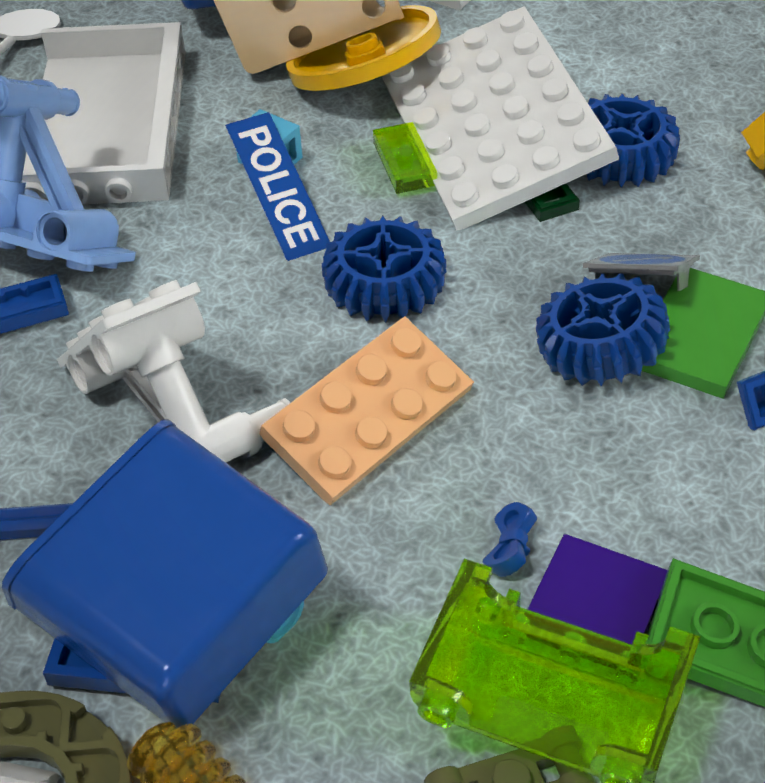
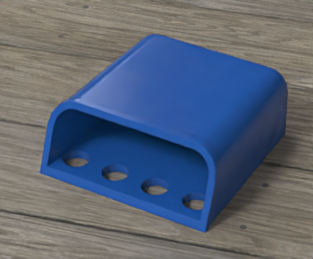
M165 419L155 424L143 434L17 558L2 581V590L8 605L14 610L20 611L169 726L176 730H184L194 724L325 578L328 567L317 533L307 521L176 427L175 423Z

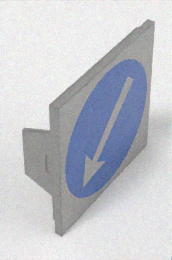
M608 253L583 263V268H589V272H595V279H598L602 273L607 278L609 273L676 274L678 291H681L688 287L690 267L694 265V262L700 260V255Z

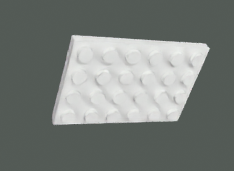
M525 6L506 12L501 17L484 25L471 28L464 34L447 42L434 45L417 59L382 77L456 231L468 228L619 160L615 144Z

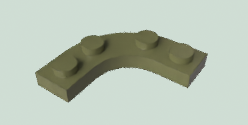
M31 690L0 692V758L25 757L40 759L58 769L65 779V783H133L132 773L118 737L110 726L107 727L101 720L86 711L84 704L50 692Z

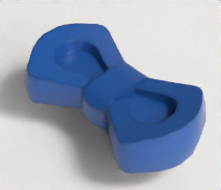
M520 502L506 505L495 516L494 521L501 532L500 539L496 547L482 560L485 568L499 577H506L518 571L526 563L525 556L530 553V548L526 545L528 542L527 534L537 521V516L530 507Z

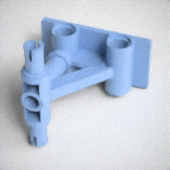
M0 75V248L16 249V246L27 248V256L41 260H54L55 257L66 259V267L87 272L94 271V266L117 269L118 263L134 261L135 251L117 247L119 225L115 216L105 209L83 208L46 125L45 120L54 117L56 114L72 116L78 111L80 98L76 91L73 89L68 90V88H57L54 83L48 80L35 79L33 81H24ZM26 152L48 200L41 199L31 189H25L26 181L22 180Z

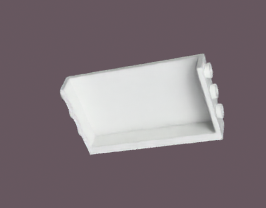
M181 22L42 28L41 36L47 56L43 80L54 83L57 88L73 89L80 98L79 109L74 115L56 114L54 117L45 120L81 203L102 204L169 200L186 55ZM26 152L22 180L26 181L25 189H31L41 199L48 200Z

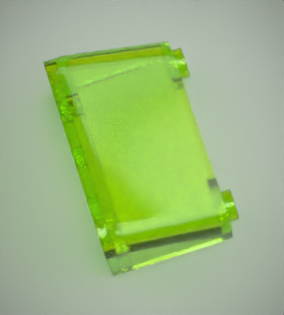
M464 559L409 680L410 696L418 706V714L433 725L444 728L451 727L452 725L459 726L600 779L601 783H655L688 689L701 636L670 626L663 642L647 644L649 635L637 631L631 645L521 608V592L509 589L506 597H504L492 587L489 582L492 576V567Z

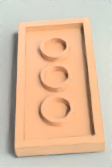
M404 316L262 424L259 435L323 501L331 506L469 392L474 381Z

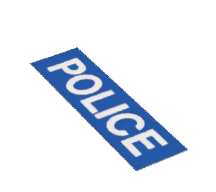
M267 112L226 124L227 131L286 260L290 261L326 249V244L330 243V240L270 113Z

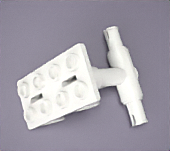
M174 280L151 290L149 297L134 305L131 299L115 303L102 310V316L90 321L89 327L77 333L78 337L66 343L68 350L57 361L61 368L67 366L76 386L82 393L87 394L123 379L157 422L169 419L175 423L177 428L225 463L241 455L248 458L256 454L262 447V442H264L263 438L259 435L261 425L290 404L289 400L283 398L278 400L277 403L250 415L246 412H236L209 424L180 362L185 359L180 347L203 338L205 334L204 321L194 299L201 292L197 282L180 287L178 281Z

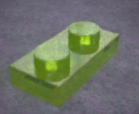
M413 122L373 130V144L396 194L435 186L433 180L437 179V170Z

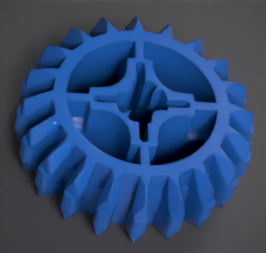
M622 93L620 97L612 98L605 94L602 100L589 99V106L617 148L619 160L588 173V181L600 177L604 186L612 180L618 181L621 188L626 181H632L634 185L639 187L643 178L654 183L658 174H667L668 168L674 165V160L677 158L680 142L676 117L668 115L667 107H656L654 100L642 101L639 95L634 98H628Z
M383 215L379 221H370L365 217L362 225L358 226L348 223L346 232H335L334 240L326 244L322 263L325 289L328 292V296L332 297L335 301L336 307L345 306L349 316L362 311L366 321H369L374 314L381 315L386 323L390 314L397 313L400 318H403L407 315L409 309L421 314L425 304H434L437 293L442 292V286L445 283L446 259L444 258L441 241L433 237L431 229H420L418 221L406 224L401 216L394 221L386 220Z
M602 273L598 279L589 280L584 276L582 283L577 285L566 283L565 292L551 293V302L541 305V314L536 318L539 352L543 354V358L549 365L551 372L561 373L564 381L576 377L581 386L590 380H597L602 387L606 380L614 378L622 383L624 375L629 373L641 376L643 365H656V357L665 352V345L667 339H669V316L662 296L656 293L653 285H643L640 277L627 281L623 273L618 274L614 278H607Z

